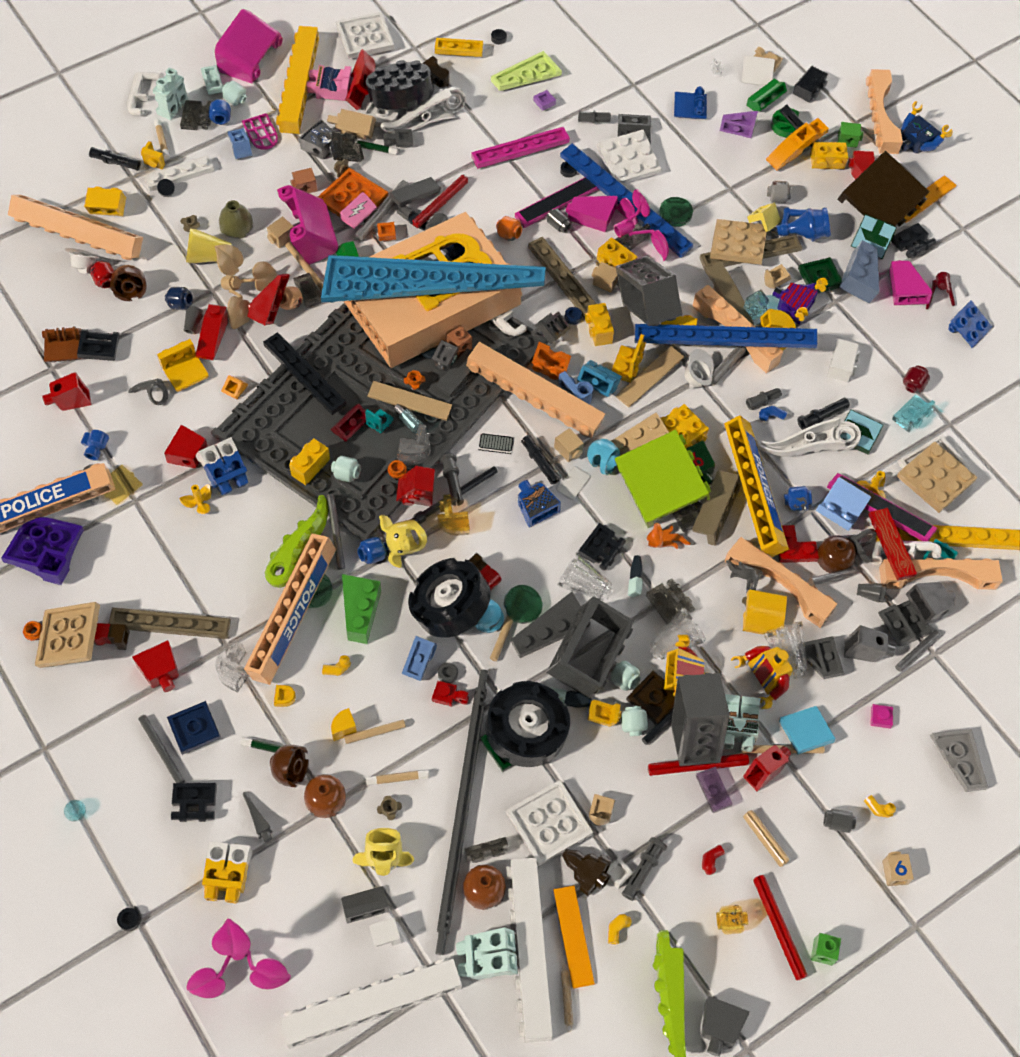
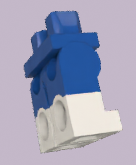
M232 437L216 443L215 446L212 445L202 449L195 455L206 471L213 488L217 487L222 496L232 491L229 484L232 480L235 481L238 488L248 484L247 476L245 475L247 469Z

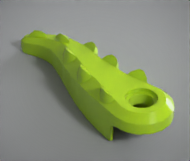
M324 495L318 497L317 506L312 515L305 521L300 520L297 523V529L291 535H284L281 546L277 551L271 552V560L265 569V578L273 587L281 588L286 586L311 534H322L328 518V502ZM279 568H284V572L281 575H275Z
M660 930L656 936V955L653 968L657 971V980L654 983V988L660 997L658 1011L663 1016L665 1024L662 1031L669 1039V1052L674 1057H686L683 949L672 948L670 946L669 931Z

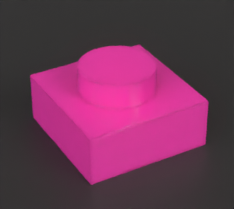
M873 704L871 706L870 726L891 729L893 726V707Z

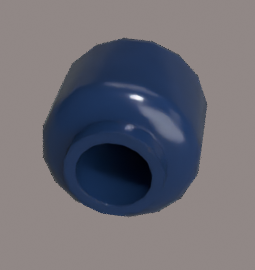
M171 287L165 294V301L169 308L173 310H186L192 305L193 295L186 287Z

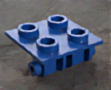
M697 87L695 93L675 92L674 117L707 118V94H704L705 90L703 87Z
M970 300L951 320L948 330L952 333L959 331L971 348H973L992 328V325L973 301Z

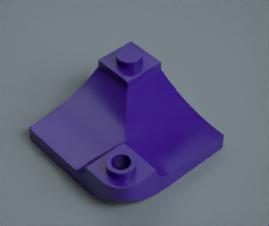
M39 517L28 521L16 532L1 557L2 561L25 569L41 577L43 581L62 585L70 571V562L76 545L84 531L83 527L47 517Z

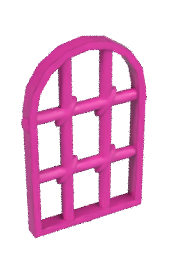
M267 113L242 120L250 141L256 148L266 150L277 144V132ZM266 117L269 123L263 124L261 118ZM259 119L262 126L256 127L253 121ZM250 122L253 128L248 130L245 123ZM271 126L274 133L268 134L265 127ZM264 129L266 136L261 137L257 130ZM249 132H255L258 138L252 139ZM276 136L275 141L272 142L270 137ZM262 139H269L271 144L265 146ZM260 141L262 146L257 145L255 142Z

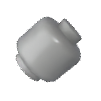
M773 181L771 186L767 188V197H770L772 203H786L788 199H791L792 186H789L787 181Z

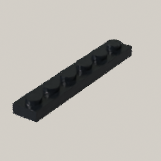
M278 332L263 341L265 348L331 415L347 405L346 400Z

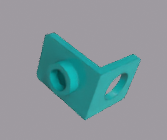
M368 409L365 411L366 424L380 434L394 420L392 416L381 409L375 414ZM380 416H383L387 419V421L384 424H382V419L380 418Z
M937 539L934 540L933 543L941 547L942 558L955 559L958 554L957 551L946 543H942ZM927 551L922 560L926 559L931 551Z

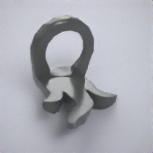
M158 378L140 382L128 391V393H135L147 390L150 401L155 405H163L168 400V390L162 379ZM155 385L163 392V398L159 402L152 397V388Z
M872 528L866 529L858 535L848 536V539L855 546L857 554L865 563L872 562L863 547L872 543L877 536L876 531ZM873 534L869 541L859 544L863 537Z
M726 560L730 571H732L730 578L739 577L746 579V593L749 589L756 590L758 580L761 575H764L763 571L744 565L742 562H739V565H735L730 560Z

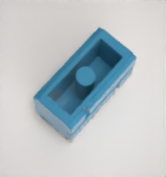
M589 360L582 366L577 381H587L592 384L594 390L609 397L617 390L622 376Z

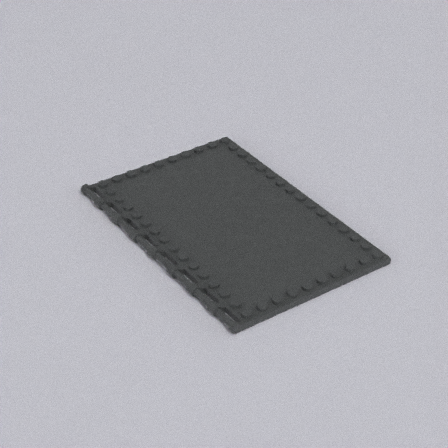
M431 294L429 296L435 297L439 294ZM343 303L338 309L333 310L328 315V319L315 332H311L305 338V342L296 351L302 355L310 346L312 347L303 358L346 400L347 405L331 415L289 371L273 384L287 370L281 364L267 379H263L257 385V389L243 403H239L232 410L233 413L217 428L215 427L211 434L221 441L232 437L238 452L315 507L320 495H324L327 499L326 495L334 494L338 523L360 539L366 540L371 538L381 527L379 516L385 515L390 517L402 504V502L396 501L398 479L392 478L388 474L389 464L394 460H400L406 465L407 472L415 466L434 469L440 462L441 456L447 454L505 390L496 383L486 380L484 376L472 372L454 394L448 397L435 388V385L448 370L441 371L437 369L431 359L421 354L390 368L350 310L344 314L348 307ZM514 317L507 320L514 329L521 324L525 325ZM490 320L467 331L472 336V351L478 342H481L525 368L533 361L538 343L548 344V340L538 332L533 335V329L527 325V330L519 336L503 333ZM334 323L335 325L323 337H321V335ZM412 370L419 371L421 375L425 376V382L421 383L419 389L416 390L412 389V386L404 384V378ZM373 381L452 404V408L447 421L403 408L415 420L422 422L421 427L414 431L394 409L395 405L369 398L367 395ZM261 394H264L251 408H248ZM358 403L365 411L368 409L375 414L381 409L394 418L393 422L381 434L365 423L346 442L330 430ZM380 416V418L382 419V424H384L387 421V419L383 416ZM237 418H240L226 433H223ZM314 438L328 447L330 460L307 485H304L291 476L289 464L291 459L302 451L303 446ZM340 456L357 459L358 464L361 465L358 479H355L353 482L335 479L334 473L331 471L333 461H336Z

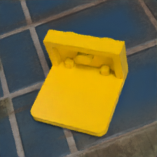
M191 339L182 341L157 354L162 370L177 392L205 380L209 376L199 358H196L195 348Z

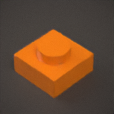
M394 222L377 223L379 241L396 240Z

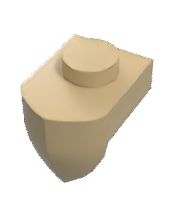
M782 264L770 271L766 269L764 273L765 285L772 289L791 280L790 274Z
M594 794L589 818L595 825L602 826L610 822L615 799Z

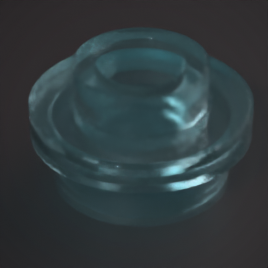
M79 800L68 802L64 808V815L69 821H79L86 813L84 803ZM74 809H79L77 814H72Z

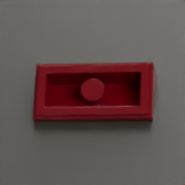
M358 403L330 430L346 442L366 423L365 409Z

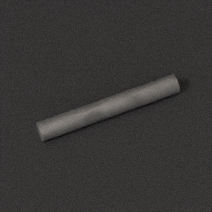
M851 567L813 577L808 580L810 586L855 575L856 568Z
M934 630L904 657L895 668L901 672L940 637V633Z

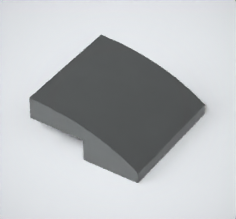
M618 114L617 137L644 130L651 144L650 115Z
M910 600L899 605L894 604L878 612L898 646L914 642L932 633V629L928 624L924 625Z

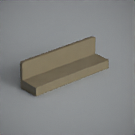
M717 471L710 487V500L705 498L692 528L693 532L707 535L708 544L716 546L741 487L738 474Z

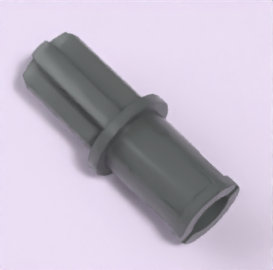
M593 110V112L579 111L578 122H593L595 124V122L611 121L610 112H595Z
M775 388L765 393L762 391L759 395L746 399V405L750 410L761 405L766 406L768 402L782 397L781 390Z

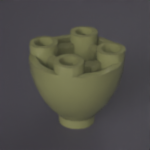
M235 200L228 201L219 216L221 233L239 239L246 237V234L253 227L252 215L248 209Z

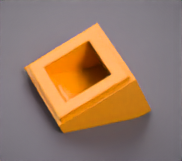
M228 375L221 392L234 399H238L247 388L248 383Z

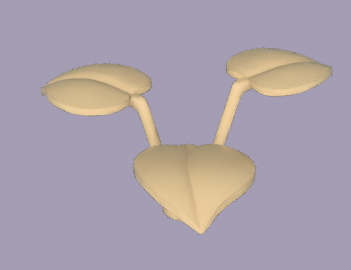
M228 244L216 245L214 247L217 255V264L220 271L226 275L221 279V286L224 290H229V293L236 295L230 298L227 312L232 329H237L246 324L251 318L247 317L250 302L243 300V296L235 290L240 288L241 283L255 281V288L258 291H262L277 277V273L269 263L261 261L257 262L252 269L254 278L239 279V277L234 275L239 272L238 267L243 264L241 251L235 246Z

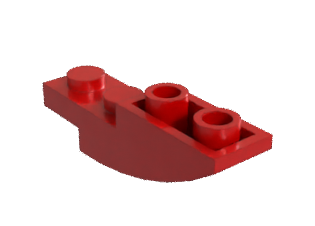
M363 49L360 51L351 76L353 80L345 98L356 110L361 108L365 95H368L367 76L375 71L374 59Z

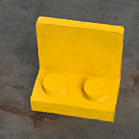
M643 334L640 335L636 349L623 345L620 346L611 371L621 375L622 381L630 383L633 376H637L638 366L642 362L646 342H643Z

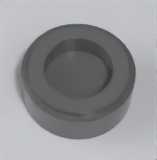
M452 663L442 664L438 669L439 680L450 684L455 682L458 678L457 667Z

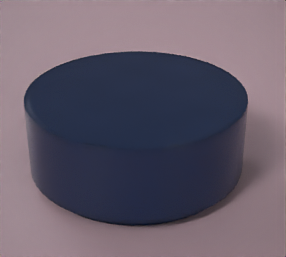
M569 307L565 311L564 319L568 324L576 325L582 320V311L577 307Z

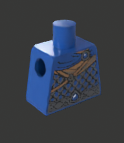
M524 480L519 484L518 487L522 492L518 494V505L529 528L560 512L561 502L542 483L531 486L528 480Z

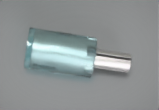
M399 404L395 405L394 409L400 414L399 419L414 434L419 433L423 429L424 424L409 409L404 410Z

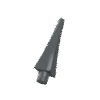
M243 792V797L250 810L259 839L263 838L264 842L271 841L272 836L270 833L273 832L270 829L271 826L257 810L248 793Z

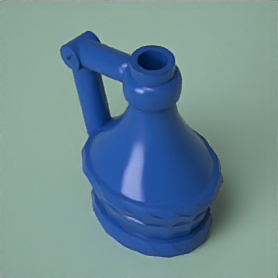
M824 207L822 210L785 208L782 222L780 225H777L778 236L784 237L789 234H798L812 242L822 237H830L831 231L827 208ZM790 216H800L795 221L788 223Z

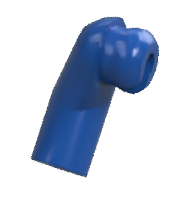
M772 405L760 410L759 419L767 421L769 417L776 416L784 420L787 412Z

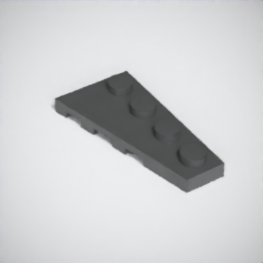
M570 592L511 639V643L520 658L565 637L581 607L573 592Z

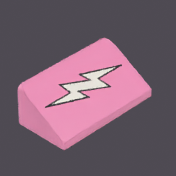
M362 192L341 211V220L355 229L377 209V206Z

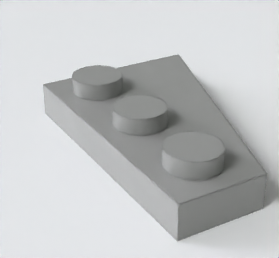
M972 729L936 732L930 735L965 792L986 790L988 788Z

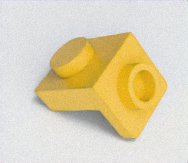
M148 141L141 150L144 164L163 169L165 166L163 153L154 151L152 142Z
M592 700L587 720L611 727L620 721L622 713L620 711L621 704L611 705L598 700Z

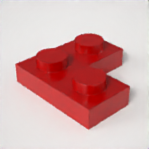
M782 525L789 550L778 554L779 562H817L819 557L816 541L797 542L795 525Z

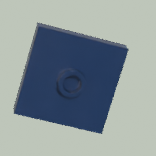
M206 701L167 717L182 755L221 739Z

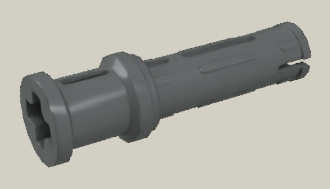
M447 453L440 458V463L444 468L443 476L447 478L452 505L456 506L457 500V506H460L464 503L458 479L459 468L456 466L457 458L456 455Z
M650 838L648 848L645 853L642 852L640 855L641 862L621 893L631 901H634L650 870L658 865L660 855L667 849V845L657 838Z

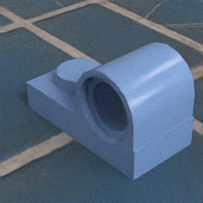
M244 128L228 131L235 159L252 156L250 142Z
M566 371L559 374L558 385L561 389L588 404L591 403L593 395L592 384L587 381L575 384L574 379L571 376L569 377Z
M415 636L402 674L422 681L428 662L432 660L435 654L437 643Z

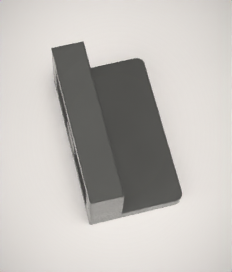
M382 886L341 898L347 924L389 912L387 898Z

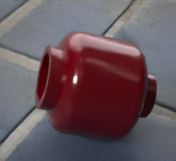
M919 365L910 367L903 378V384L906 386L905 389L911 393L922 392L930 380L928 370Z

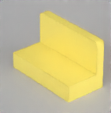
M775 202L761 206L747 216L749 223L761 220L765 232L770 231L781 222Z

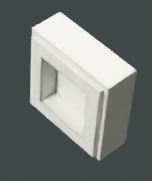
M619 857L610 865L607 871L611 875L610 881L618 889L634 874Z

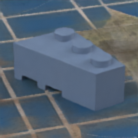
M862 240L852 252L839 288L869 304L879 293L878 251L876 247Z

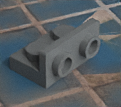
M558 311L554 315L552 313L548 314L535 324L536 329L532 333L534 335L540 330L544 337L552 344L570 330L571 327Z

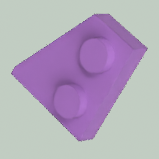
M758 111L723 115L720 131L751 138Z

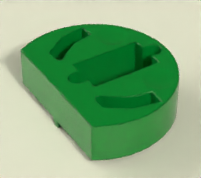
M779 109L773 114L771 128L777 135L787 138L796 129L779 112L781 110ZM792 109V111L799 117V111Z

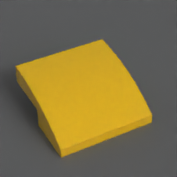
M749 589L747 592L746 611L743 614V631L781 638L785 622L787 596Z

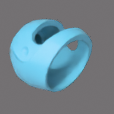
M598 439L592 442L587 451L590 464L593 467H597L600 464V471L604 475H609L616 467L614 458L620 456L618 447L608 439Z
M490 599L486 612L478 624L475 625L481 632L493 633L498 631L503 625L504 615L500 606L495 601ZM498 622V624L495 627L489 628Z

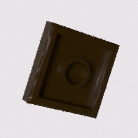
M653 670L627 696L626 700L633 706H641V709L646 711L647 718L657 725L673 709L675 700L673 693L675 690H665V680Z

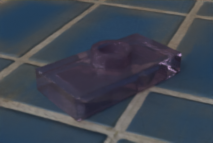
M716 767L696 773V778L712 813L732 807V801Z

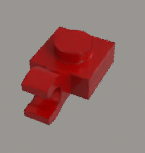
M437 681L432 702L451 707L453 701L467 705L469 693L461 690L457 691V685Z

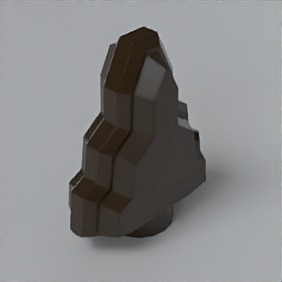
M566 849L562 857L566 865L574 871V879L580 884L579 889L587 897L596 888L602 890L611 877L607 873L612 862L611 859L604 855L597 857L592 853L584 855L579 851Z

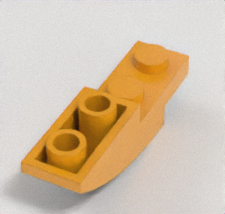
M819 118L809 124L806 122L778 145L766 158V161L778 171L801 155L803 149L828 133L829 128Z

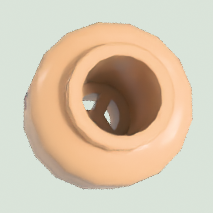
M295 286L286 287L279 307L284 310L300 307L303 300L301 291Z

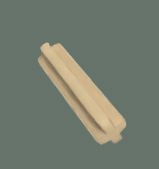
M753 810L745 813L743 818L780 867L789 862L788 856Z

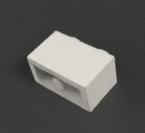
M837 339L827 377L848 382L850 376L855 375L857 366L854 365V362L858 361L860 352L857 351L859 344Z

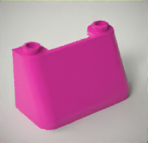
M241 9L215 46L218 71L253 84L256 78L260 76L259 62L270 46L275 49L281 46L283 41L281 33L251 11Z
M291 185L277 189L279 198L287 204L295 219L299 218L300 224L291 229L290 239L304 260L311 265L328 257V255L336 253L338 243L327 205L323 199Z

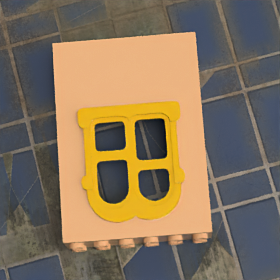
M466 212L369 256L372 258L422 260L434 254L439 261L510 265L503 260L502 254L496 251L492 241L485 237L483 230L477 227L473 217H470ZM455 243L464 246L465 253L453 261H448L441 252V250ZM521 288L446 293L435 297L417 295L343 302L389 367L393 368L438 346L441 340L446 342V334L460 325L468 331L521 305L522 292Z

